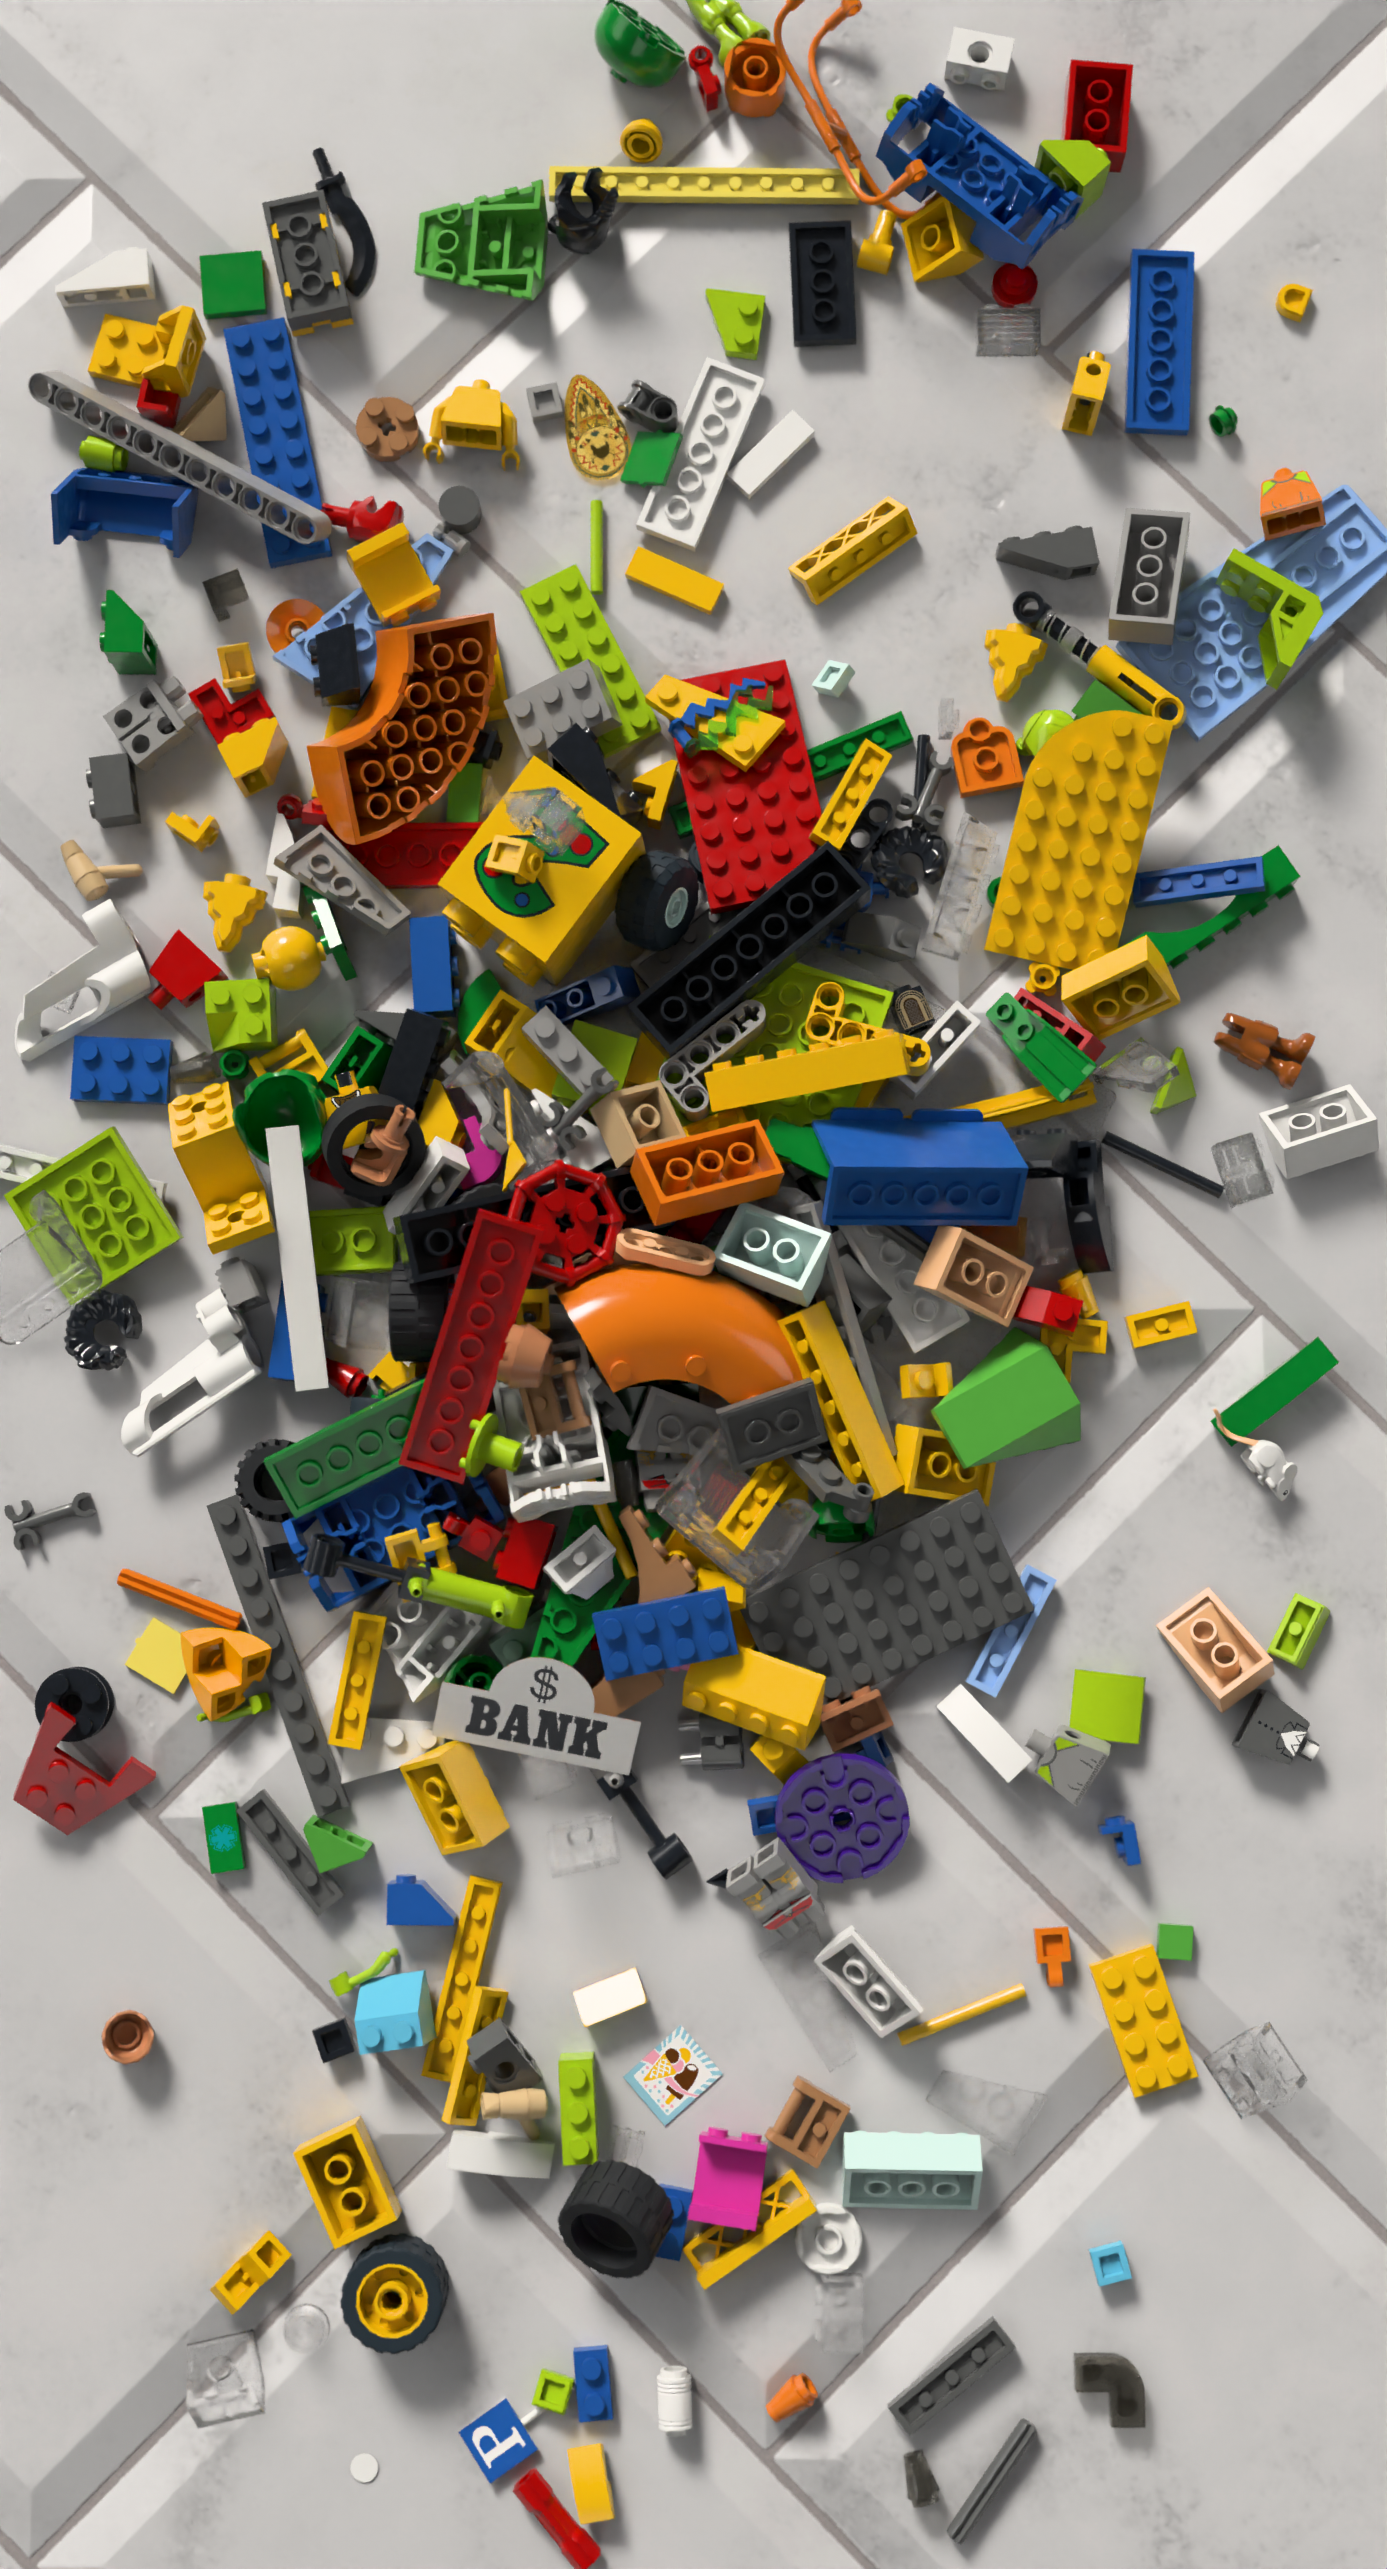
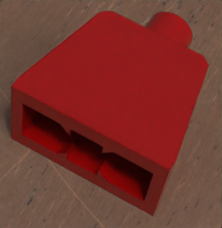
M178 929L149 970V973L160 984L147 998L160 1010L174 997L187 1008L205 996L204 982L225 981L228 977L220 967Z

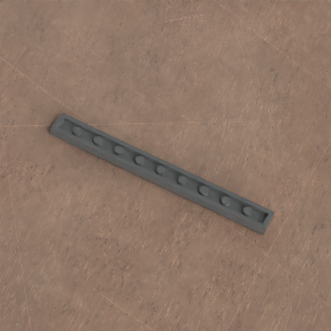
M233 1495L207 1505V1509L252 1635L263 1640L272 1648L266 1674L316 1815L321 1817L351 1804L344 1784H341L342 1779L328 1744L273 1586L268 1578V1572L245 1508L240 1503L242 1501L241 1497Z

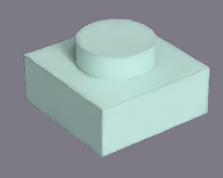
M829 660L811 686L819 694L838 698L845 691L849 681L856 672L849 664Z

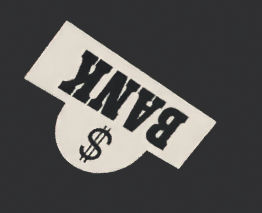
M534 1657L518 1660L503 1668L494 1678L489 1691L442 1682L431 1736L629 1775L641 1722L595 1713V1700L592 1689L577 1670L558 1660Z

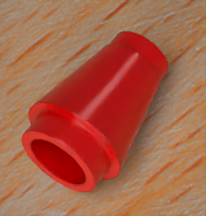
M326 1358L329 1384L346 1398L360 1397L369 1381V1376L364 1374V1370Z

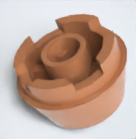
M529 1323L527 1326L513 1324L506 1339L508 1344L503 1360L500 1359L497 1380L509 1385V1389L539 1388L544 1375H550L555 1360V1356L551 1355L553 1340Z

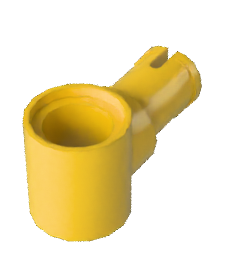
M888 210L880 211L874 232L869 235L868 239H863L857 261L858 268L883 275L888 274L894 252L891 236L897 218L893 212Z

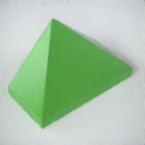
M314 1814L303 1828L320 1873L364 1858L373 1842Z

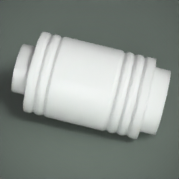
M684 2366L663 2367L660 2369V2375L657 2376L658 2428L665 2431L666 2436L669 2437L686 2435V2430L693 2427L691 2375L687 2373V2367Z

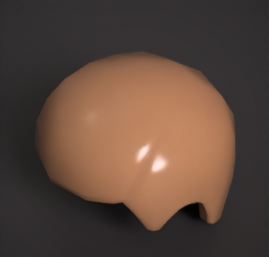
M133 2010L116 2013L105 2023L101 2035L102 2045L110 2059L124 2065L136 2063L150 2052L154 2041V2032L149 2020L142 2013Z

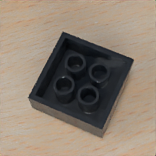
M575 723L547 749L548 766L633 827L643 817L642 801L634 792L629 791L627 793L619 785L621 782L619 777L610 768H605L599 746L597 745L599 740L589 728L585 727L582 729Z

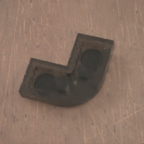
M1073 2353L1075 2391L1108 2392L1109 2424L1111 2428H1146L1145 2390L1142 2378L1136 2367L1127 2358L1115 2353Z

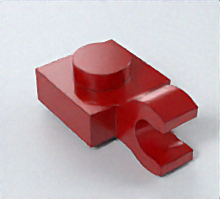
M450 1511L442 1526L446 1531L462 1536L458 1546L486 1562L504 1534L503 1529L477 1514L469 1522L455 1512Z

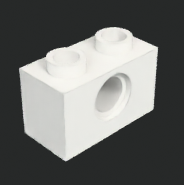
M954 27L944 79L952 80L957 84L968 83L982 86L987 90L998 89L1004 91L1015 39ZM975 60H980V61H982L983 63H976V62H974V61H975Z

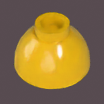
M643 118L630 122L624 128L620 136V146L629 159L638 163H650L660 156L663 139L658 127L650 119Z

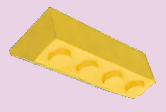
M738 1644V1654L690 1664L684 1679L682 1706L798 1749L806 1750L820 1726L826 1676Z

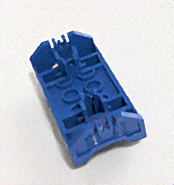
M929 83L924 91L921 90L917 99L913 97L899 110L884 131L876 157L884 163L894 181L905 173V168L909 163L921 159L928 171L927 175L921 181L912 183L904 191L921 203L936 190L977 222L969 240L973 245L993 260L1012 263L1020 269H1024L1041 247L1060 229L1065 230L1074 222L1084 198L1073 191L1066 192L943 97L945 91ZM924 122L928 124L931 128L927 139L910 154L898 146L904 136L912 129L915 130L919 123ZM1043 216L1025 242L1020 241L1018 237L1037 219Z
M400 1466L297 1519L292 1518L283 1522L282 1526L293 1553L299 1557L297 1561L301 1563V1567L305 1571V1577L309 1576L310 1578L308 1583L325 1611L333 1612L391 1582V1580L343 1568L354 1591L333 1593L324 1577L306 1571L303 1568L308 1546L303 1534L317 1519L325 1534L345 1542L343 1554L391 1567L392 1564L385 1544V1537L417 1528L420 1540L430 1537L427 1525L433 1522H440L442 1528L443 1522L450 1511L455 1512L469 1522L472 1519L451 1480L406 1466ZM481 1471L476 1477L468 1476L478 1497L481 1496L489 1510L484 1519L494 1525L507 1520L483 1472ZM442 1528V1532L447 1534L449 1540L447 1549L452 1550L457 1547L462 1536L452 1534ZM434 1550L425 1553L426 1560L436 1556Z

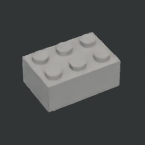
M589 659L504 700L523 751L529 761L533 756H536L544 763L548 762L547 749L575 723L582 729L585 727L589 728L596 737L623 725L600 668Z

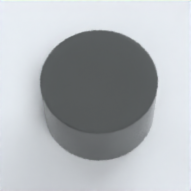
M454 486L447 489L441 495L439 512L442 522L447 525L449 531L454 530L458 534H467L478 527L482 512L479 499L473 490L465 486Z

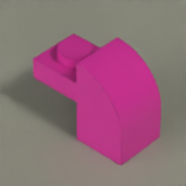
M475 1115L463 1120L475 1148L474 1151L465 1154L470 1170L461 1181L464 1191L492 1183L499 1176L504 1165V1154L501 1155L496 1149L490 1150L482 1142L481 1134L479 1133L481 1123L479 1124Z

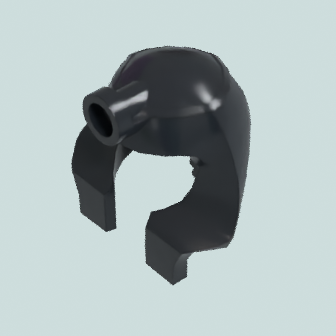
M599 167L589 169L583 183V192L588 195L593 205L592 215L588 218L584 217L577 210L571 197V190L578 175L577 173H564L560 184L555 190V205L558 214L550 218L547 229L551 233L556 234L560 244L572 253L589 255L604 243L608 235L609 225L619 193L615 187L609 191L600 186V178L603 171Z

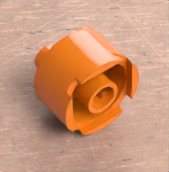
M749 38L742 41V45L734 49L733 47L727 54L724 65V92L728 106L733 112L747 117H770L776 113L777 108L781 105L785 97L787 71L782 64L775 44L762 38Z

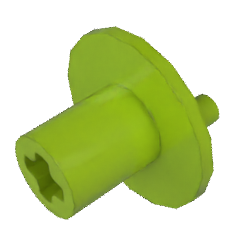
M487 1413L481 1421L472 1419L470 1429L475 1430V1433L468 1448L467 1457L461 1458L459 1467L464 1468L467 1476L476 1477L480 1474L486 1463L515 1472L523 1457L524 1444L497 1434V1414Z

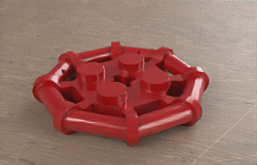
M560 1159L554 1160V1164L522 1181L518 1179L515 1182V1192L507 1217L520 1221L527 1199L533 1203L529 1220L525 1223L544 1228L531 1273L565 1283L566 1287H572L575 1285V1282L605 1266L613 1264L617 1234L621 1231L623 1221H626V1214H622L606 1182L607 1177L602 1172L596 1174L566 1164ZM568 1178L587 1186L580 1193L565 1188V1179ZM553 1179L555 1189L548 1194L540 1197L534 1191L535 1188ZM596 1192L608 1215L598 1216L597 1208L590 1200V1197ZM566 1214L569 1216V1221L572 1222V1227L567 1228L562 1233L559 1231L560 1225L556 1224L555 1221L556 1218H562ZM599 1224H609L601 1248L594 1244ZM585 1250H588L594 1256L574 1268L572 1257L583 1253ZM545 1253L561 1258L562 1268L541 1262V1259Z

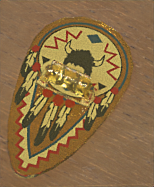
M581 374L573 376L565 398V429L570 459L576 470L587 478L594 480L611 479L619 475L625 468L631 451L630 438L622 420L605 393L586 376Z

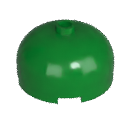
M609 0L597 19L594 38L600 56L612 68L610 73L624 84L628 80L644 88H658L667 84L674 78L686 59V56H684L685 51L657 25L654 26L648 20L639 16L638 11L620 0Z

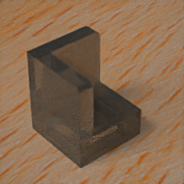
M238 568L202 582L219 622L231 618L228 607L249 599Z

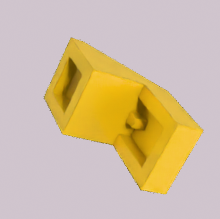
M268 2230L209 2290L233 2315L261 2285L278 2271L292 2254Z

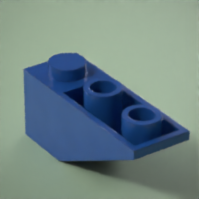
M613 965L538 998L534 1002L537 1012L547 1006L564 1025L573 1023L575 1019L580 1021L631 1003L641 994L633 968Z

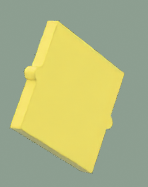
M153 1617L141 1638L135 1640L137 1645L125 1665L172 1694H175L187 1674L181 1649V1633Z

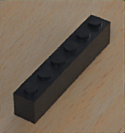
M407 1008L378 1093L398 1099L414 1111L416 1118L419 1109L423 1110L429 1092L426 1091L429 1079L434 1080L439 1070L440 1061L436 1059L440 1047L443 1049L446 1047L451 1030L447 1029L448 1021ZM361 1144V1145L359 1146L358 1151H359L360 1149H374V1148H366V1147L364 1146V1144ZM346 1189L343 1194L379 1207L386 1205L387 1201H390L396 1193L379 1197H366L354 1194Z

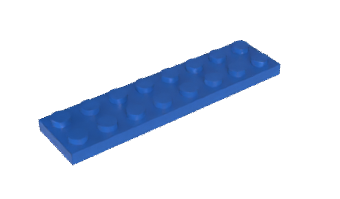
M282 317L223 329L251 474L321 510L322 500L285 318ZM257 494V495H256L257 502H258L259 505H260V497H259V495ZM283 507V515L287 519V512ZM261 522L271 569L333 556L329 537L322 541L302 544ZM310 522L309 527L311 532L314 534V527Z

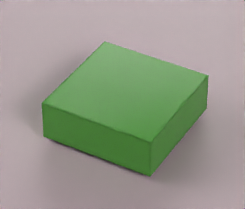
M1158 1923L1157 1957L1160 1959L1192 1961L1193 1926Z

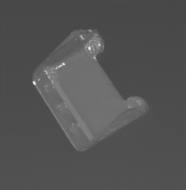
M488 1051L473 1052L442 1082L445 1089L484 1084L504 1116V1089L508 1088L511 1095L513 1130L534 1161L508 1185L511 1192L515 1191L514 1184L518 1179L522 1181L554 1164V1160L561 1159L555 1140L548 1135L507 1072L503 1060L496 1053ZM552 1179L551 1181L545 1184L554 1183V1180Z
M45 1190L35 1195L30 1201V1214L38 1224L0 1250V1342L7 1345L21 1343L98 1290L102 1285V1271L57 1201Z

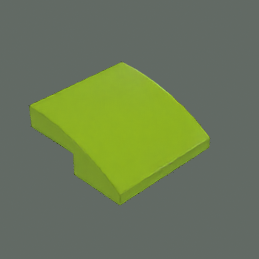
M1075 1669L1069 1727L1105 1741L1140 1744L1146 1677Z

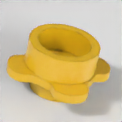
M1039 962L1031 963L1028 968L1030 977L1025 983L1026 990L1029 993L1037 991L1044 993L1048 997L1053 996L1057 991L1055 982L1060 975L1059 968L1054 965L1040 964ZM1043 976L1046 980L1041 982L1040 977Z

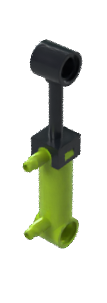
M321 1533L312 1535L303 1568L312 1574L332 1578L336 1576L339 1567L398 1582L399 1598L417 1603L426 1600L492 1618L495 1622L514 1629L524 1628L534 1597L528 1590L513 1585L499 1586L430 1567V1562L408 1556L404 1569H398L343 1554L345 1542L334 1536Z

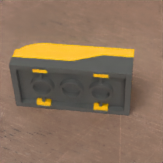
M319 190L263 202L262 206L286 317L293 337L314 333L315 326L331 323L332 328L354 324L324 191Z

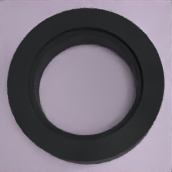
M383 1094L357 1096L339 1106L326 1122L322 1133L323 1155L332 1176L346 1190L366 1197H379L394 1193L406 1186L423 1164L426 1150L425 1138L416 1118L411 1121L404 1134L409 1141V1147L402 1165L391 1184L378 1186L357 1177L350 1171L351 1166L343 1159L344 1141L354 1127L372 1119L389 1121L396 1105H404L402 1113H405L407 1106L398 1099Z

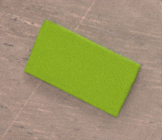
M1295 1593L1267 1652L1303 1670L1331 1611L1326 1606Z

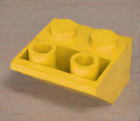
M276 717L258 720L252 725L251 729L241 734L239 732L232 733L226 736L222 743L217 745L245 798L273 785L288 746V741Z

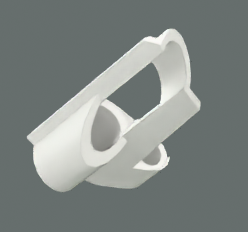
M111 899L82 915L99 945L23 995V1012L19 1014L15 1026V1049L20 1059L28 1062L151 992L149 976L137 949V946L140 944ZM90 987L100 1005L49 1035L42 1037V1011L80 989Z

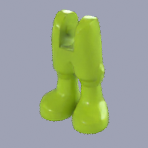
M686 0L689 9L702 25V28L708 34L714 35L719 41L721 48L718 58L723 69L729 51L733 47L735 49L742 45V41L749 38L770 40V31L763 24L751 20L743 14L740 4L735 0H707L708 4L705 0ZM726 23L733 25L741 37L735 34Z

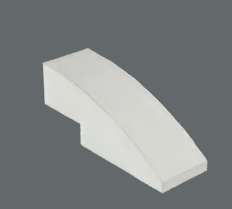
M277 813L265 874L270 883L277 884L272 908L278 916L303 920L305 894L302 886L305 884L273 864L277 855L296 843V839L285 816Z
M961 1684L936 1705L942 1714L1007 1783L1032 1761L1028 1754Z
M455 2128L452 2133L446 2168L510 2177L549 2178L555 2142L538 2139L530 2140L526 2137L489 2131L487 2134Z

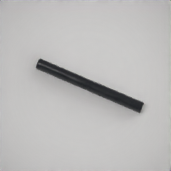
M1106 1131L1101 1141L1103 1144L1217 1198H1220L1223 1193L1224 1186L1111 1132Z

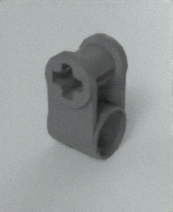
M634 380L631 385L632 390L630 394L617 407L621 415L652 432L662 430L663 433H675L679 424L675 401L656 391L647 383L641 380ZM662 414L670 415L669 418L663 420L657 418Z

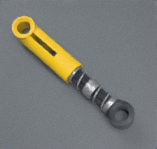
M1026 591L1016 597L1013 603V612L1023 625L1030 627L1034 631L1037 630L1041 634L1046 633L1048 639L1053 638L1056 640L1058 647L1060 646L1069 655L1075 654L1080 658V663H1087L1086 672L1144 715L1161 718V711L1165 706L1175 705L1178 708V714L1171 720L1174 721L1172 730L1178 729L1184 724L1187 711L1185 705L1178 697L1171 694L1107 645L1097 647L1090 642L1091 638L1086 639L1084 633L1077 629V627H1070L1068 625L1069 621L1063 622L1058 618V613L1054 612V610L1052 611V606L1046 603L1038 593ZM1030 602L1038 603L1037 613L1032 617H1025L1023 614L1024 607ZM1135 683L1156 699L1155 703L1152 704L1131 688L1132 684Z

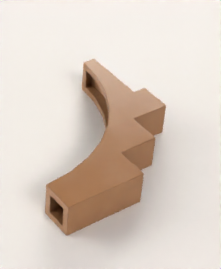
M631 1504L619 1511V1519L631 1540L638 1564L640 1587L638 1604L683 1595L695 1588L696 1580L694 1577L698 1573L688 1558L682 1560L678 1553L666 1560L664 1556L668 1554V1551L659 1537L653 1539L646 1528L650 1526V1523L640 1509L634 1511ZM665 1669L606 1681L605 1674L603 1673L596 1681L590 1684L595 1700L594 1712L616 1717L664 1686L663 1675L666 1674Z

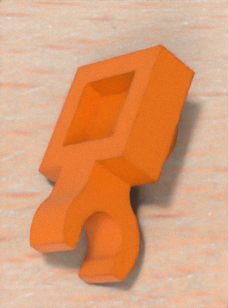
M1068 1927L1033 1928L1036 1963H1046L1047 1986L1063 1987L1061 1962H1071Z

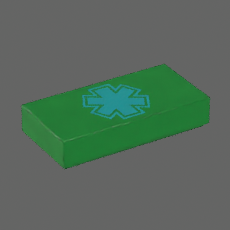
M237 1801L202 1807L211 1874L246 1868L239 1814L236 1812L238 1810Z

